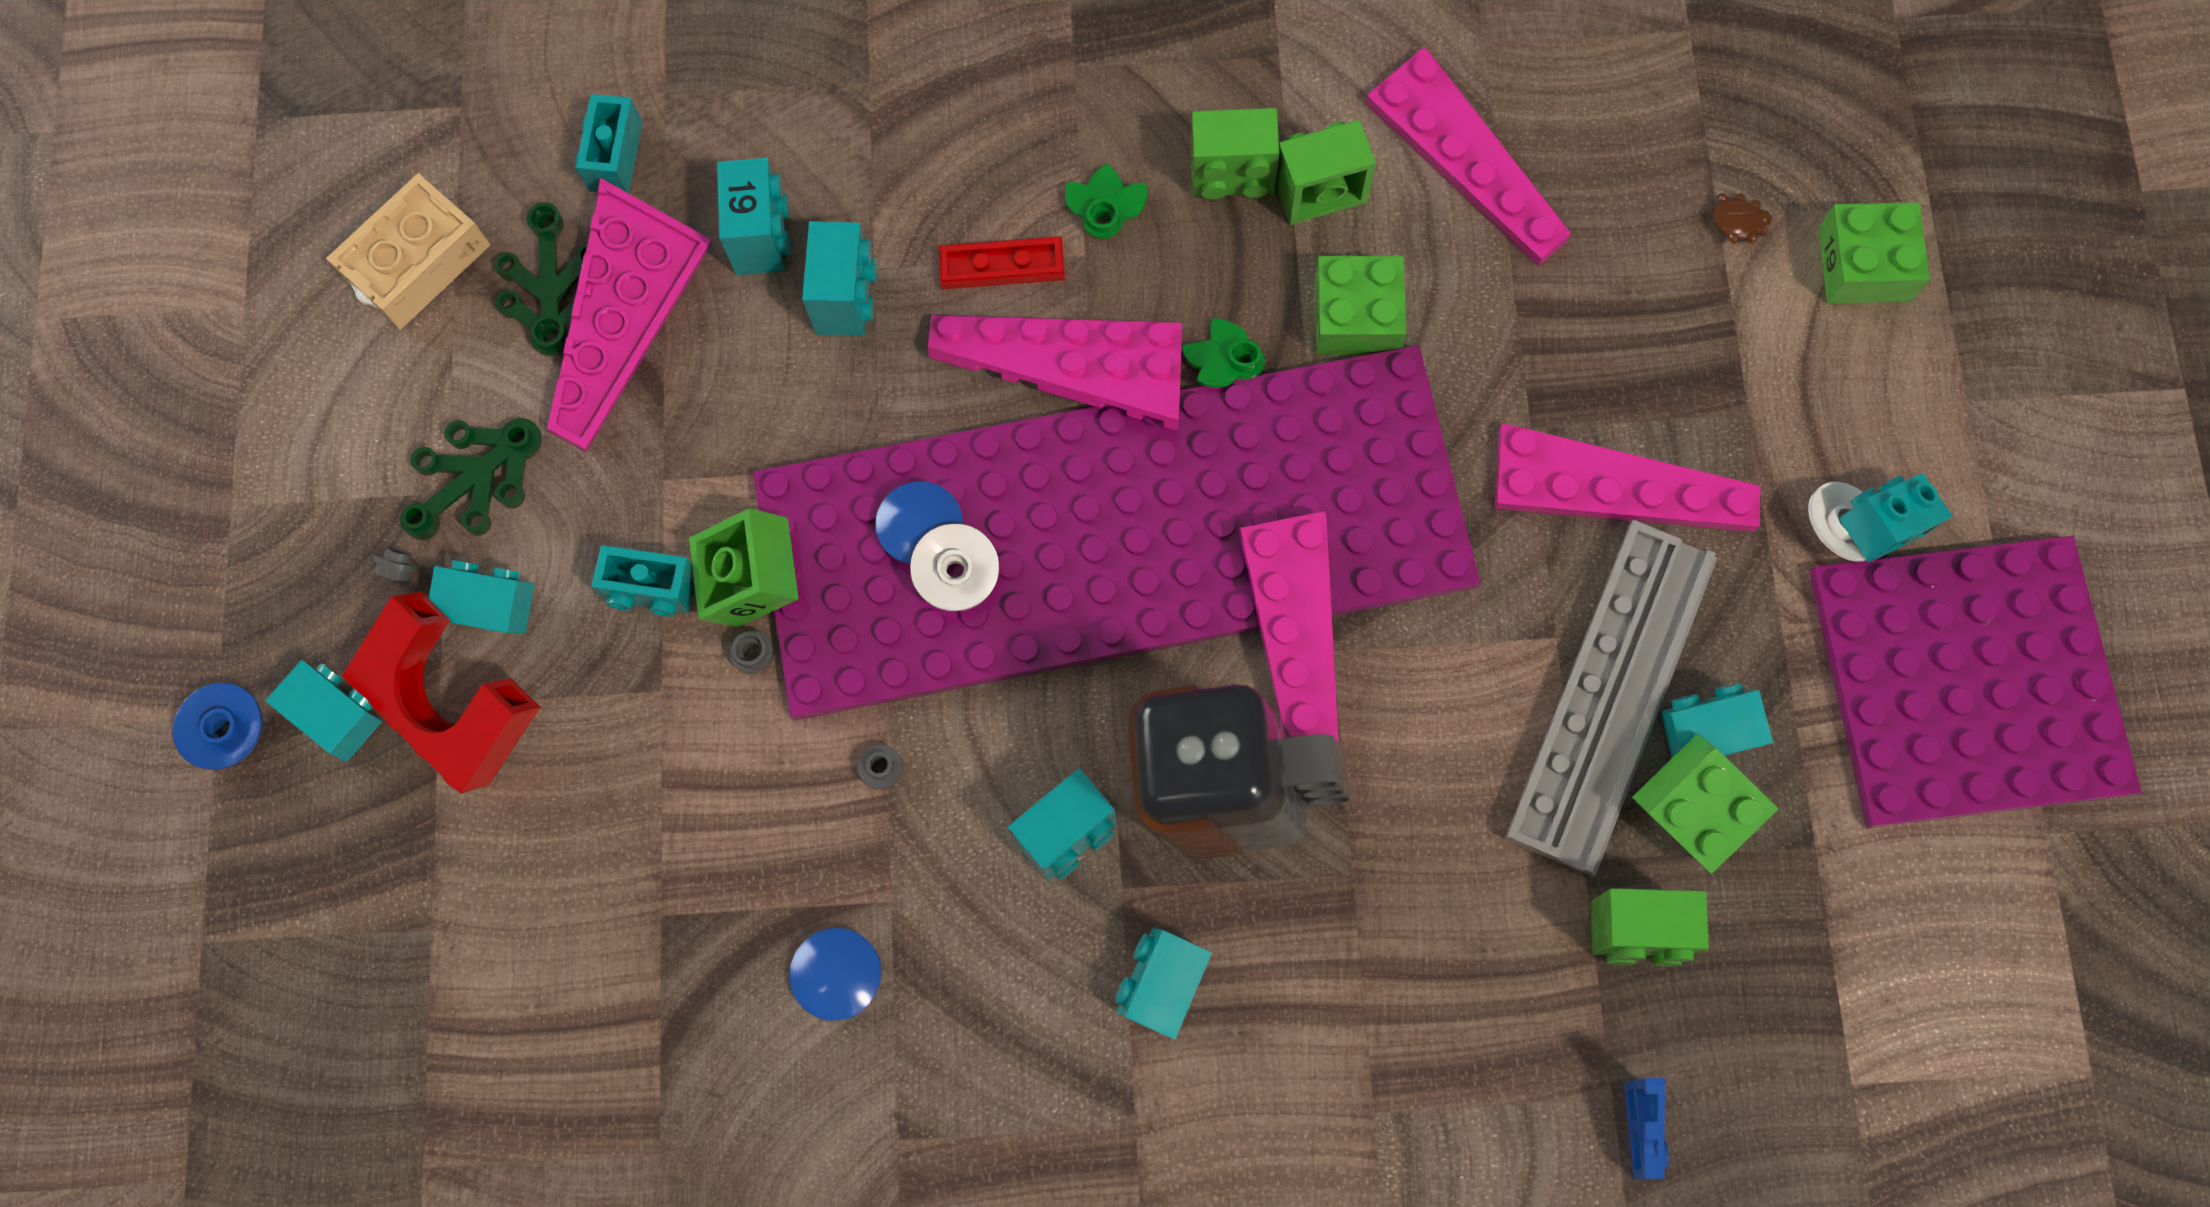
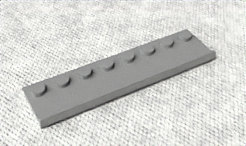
M1632 520L1628 526L1504 838L1507 841L1582 872L1591 878L1596 876L1718 558L1715 556V552L1710 550L1704 552L1682 543L1683 539L1636 520Z

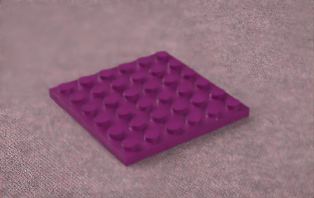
M2074 536L1876 559L1870 563L1862 561L1818 566L1809 571L1867 829L2130 797L2142 793Z

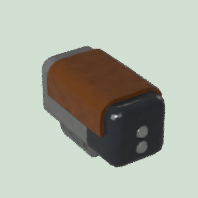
M1196 685L1156 690L1145 694L1135 702L1129 714L1128 733L1134 802L1138 816L1147 827L1161 838L1194 858L1209 859L1243 855V851L1285 847L1296 844L1304 836L1307 817L1306 808L1339 804L1350 800L1346 757L1334 736L1315 734L1292 737L1256 689L1250 686L1228 685L1199 689Z

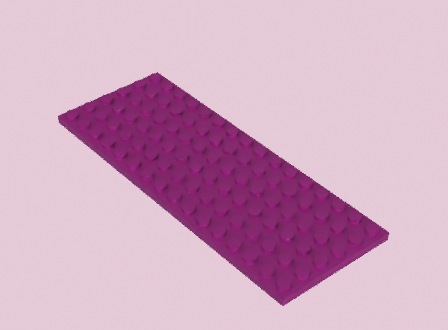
M1419 345L1259 375L1249 380L1237 379L1231 385L1223 388L1201 386L1180 390L1179 431L1164 427V421L1145 415L1142 420L1127 416V410L1106 404L1100 408L1090 407L753 471L758 510L787 517L799 600L775 610L774 613L790 717L793 721L1259 631L1260 626L1239 529L1325 511L1327 517L1332 616L1476 589L1480 585L1477 567ZM920 481L934 483L943 487L958 502L964 522L963 525L979 530L991 541L998 556L999 574L993 591L983 602L963 611H946L932 606L921 597L913 584L911 564L903 563L889 555L882 547L876 533L878 509L886 496L894 489L907 483ZM953 563L947 568V574L953 578L960 577L964 571L963 567L958 563Z

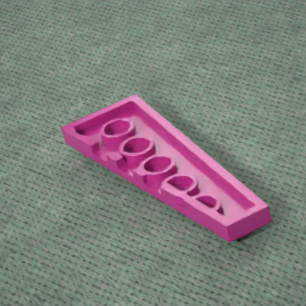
M1425 47L1367 95L1365 104L1538 266L1568 241L1571 235L1570 231Z
M1501 424L1499 428L1495 509L1625 521L1636 520L1638 522L1755 532L1760 527L1759 485L1510 424Z
M1321 511L1242 527L1239 529L1280 721L1292 737L1327 734L1334 736L1339 744L1326 512Z

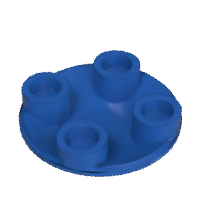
M911 482L894 489L883 500L876 516V533L882 547L889 555L903 563L911 564L912 554L916 545L929 531L942 525L964 524L959 504L950 492L934 483Z
M830 928L819 931L805 940L793 957L790 967V985L794 997L804 1010L817 1018L831 1021L854 1018L871 1003L878 991L881 980L880 957L867 939L852 930Z

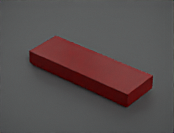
M1062 236L938 246L942 290L1065 280Z

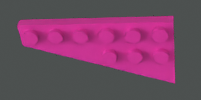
M602 178L600 179L588 245L583 258L571 314L572 320L569 334L565 342L560 376L557 380L547 426L548 433L587 453L712 246L710 238Z
M931 316L928 339V354L931 359L972 371L984 368L1001 373L1002 379L1017 383L1019 379L1038 384V390L1098 408L1106 404L1127 410V416L1142 420L1145 415L1164 421V427L1179 431L1182 323Z

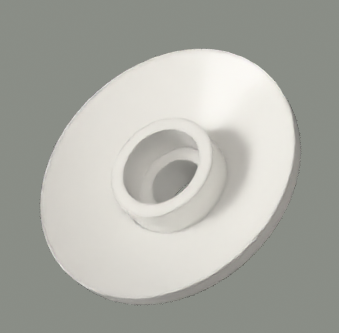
M1843 482L1825 483L1813 492L1809 500V518L1815 533L1824 545L1838 556L1851 561H1867L1839 520L1840 517L1854 508L1850 501L1863 492Z
M963 524L942 525L929 531L916 545L911 558V577L918 593L932 606L946 611H963L977 606L993 591L999 574L998 556L991 541L979 530ZM953 563L960 564L964 569L963 574L957 578L950 577L947 574L948 566Z

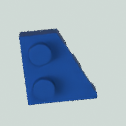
M1644 1078L1624 1082L1633 1179H1664V1168H1668L1669 1152L1665 1141V1078Z

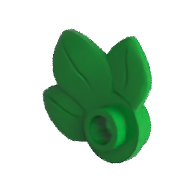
M1104 164L1093 174L1088 185L1068 182L1065 191V201L1069 210L1082 218L1083 227L1090 236L1096 239H1109L1120 232L1123 222L1137 217L1142 212L1147 201V185L1145 183H1134L1124 187L1120 177L1111 165ZM1101 217H1106L1110 220V222L1107 224H1098L1096 223V220Z
M1212 319L1210 327L1211 340L1182 345L1181 352L1187 363L1196 370H1200L1197 383L1207 387H1227L1237 379L1249 380L1259 376L1264 369L1265 358L1260 347L1255 342L1248 340L1244 329L1223 319Z

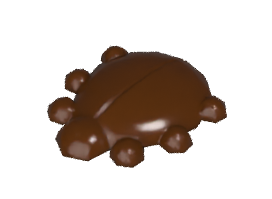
M1720 193L1717 196L1718 202L1713 208V218L1719 230L1728 236L1730 242L1735 244L1738 243L1739 239H1746L1749 243H1755L1757 233L1761 236H1767L1769 230L1765 226L1770 225L1772 216L1768 211L1760 209L1761 203L1758 200H1752L1749 203L1745 201V195L1742 193L1736 194L1735 198H1728L1724 193Z

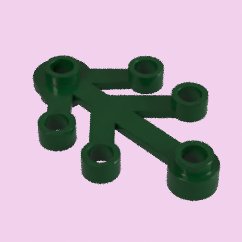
M540 202L532 206L527 213V223L538 237L540 279L523 267L517 256L510 252L498 255L494 261V268L502 279L506 281L514 280L541 301V317L526 307L518 293L513 290L500 292L496 297L495 305L504 317L515 318L531 330L530 342L537 352L545 356H556L564 352L574 305L573 300L559 314V301L579 280L588 243L578 248L576 257L558 275L556 237L564 227V220L555 205L549 202ZM554 221L550 226L542 228L545 222ZM514 262L511 270L503 271L505 264ZM516 300L513 307L509 309L504 308L507 301ZM551 333H559L554 340L546 342L547 337Z
M526 418L510 420L501 429L470 428L466 422L461 420L449 423L445 428L444 435L454 448L465 449L471 444L495 447L483 457L438 455L428 447L416 449L411 455L410 462L412 467L421 475L431 476L436 472L461 474L424 504L413 503L407 506L400 517L402 529L416 540H427L433 537L440 526L439 515L473 489L471 507L463 513L461 523L472 535L481 536L487 533L492 524L489 508L495 470L506 461V480L497 486L495 491L496 498L505 507L510 509L519 507L525 500V491L522 487L526 459L533 457L538 452L542 442L541 431L537 425ZM466 430L463 438L454 440V435L457 431ZM524 432L525 436L522 441L518 443L512 441L517 434ZM424 457H432L429 465L420 467V462ZM509 489H517V493L512 499L506 500L504 498L505 493ZM418 513L423 514L419 523L411 524V520ZM474 517H483L480 525L471 527L470 523Z

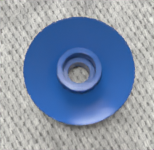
M230 683L209 684L189 695L179 707L173 722L174 744L179 754L196 767L206 770L225 769L241 762L255 748L262 732L263 717L257 700L247 690ZM230 723L229 730L221 737L220 728L224 724Z

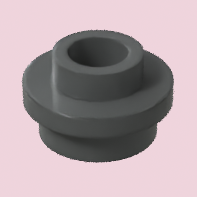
M386 547L385 553H375L373 561L377 563L375 568L376 574L398 581H410L412 572H417L419 564L411 560L412 553L392 547Z
M747 630L738 634L731 642L729 648V657L732 664L739 671L747 674L759 673L766 669L774 655V648L770 639L764 633L757 630ZM758 647L760 651L755 659L749 660L745 658L747 649Z
M887 745L869 747L863 752L858 762L860 778L867 786L873 789L882 790L893 786L900 779L903 771L900 755L895 749ZM878 759H884L888 762L887 769L882 773L872 771V765Z

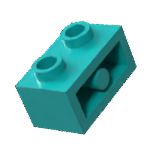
M590 94L587 114H585L583 119L580 149L575 159L576 173L581 176L590 192H598L601 178L627 193L630 192L643 121L631 97Z
M1921 473L1908 480L1899 475L1879 487V493L1876 492L1874 487L1864 491L1850 501L1854 508L1840 517L1839 520L1867 562L1870 563L1924 537L1952 518L1953 515L1938 495L1935 487L1928 481L1924 473Z
M601 545L591 587L606 602L608 607L622 611H631L633 606L649 608L648 611L650 613L664 617H674L675 612L690 613L695 584L693 567L687 557Z
M453 560L451 568L434 566L429 600L450 619L449 623L504 633L526 634L534 582L519 580V571L494 567L492 575L478 573L480 564Z
M301 660L265 701L329 754L348 762L383 721L371 712L373 707L369 704V700L353 689L348 694L342 689L339 684L343 678L327 665L321 663L315 668Z
M1735 683L1714 689L1715 697L1699 700L1698 694L1671 700L1673 708L1659 711L1671 758L1697 733L1715 746L1724 756L1773 743L1760 691L1743 689L1742 683Z
M1152 928L1150 934H1144L1137 944L1134 959L1138 962L1131 978L1125 977L1118 988L1115 1003H1118L1119 1006L1116 1013L1175 1040L1212 952L1164 930Z

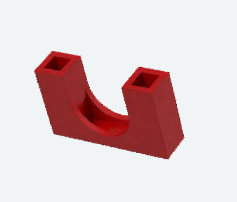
M422 592L391 596L342 677L357 692L369 700V704L384 718L385 723L390 728L396 730L414 748L418 756L427 760L443 776L444 781L450 787L462 794L490 785L541 706L512 678L482 684L456 724L443 719L433 709L426 696L423 672L427 657L449 624L450 619Z

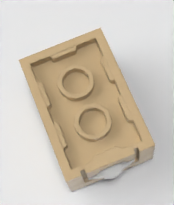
M417 173L326 259L353 287L356 298L361 303L378 309L401 330L490 246V243L475 222Z

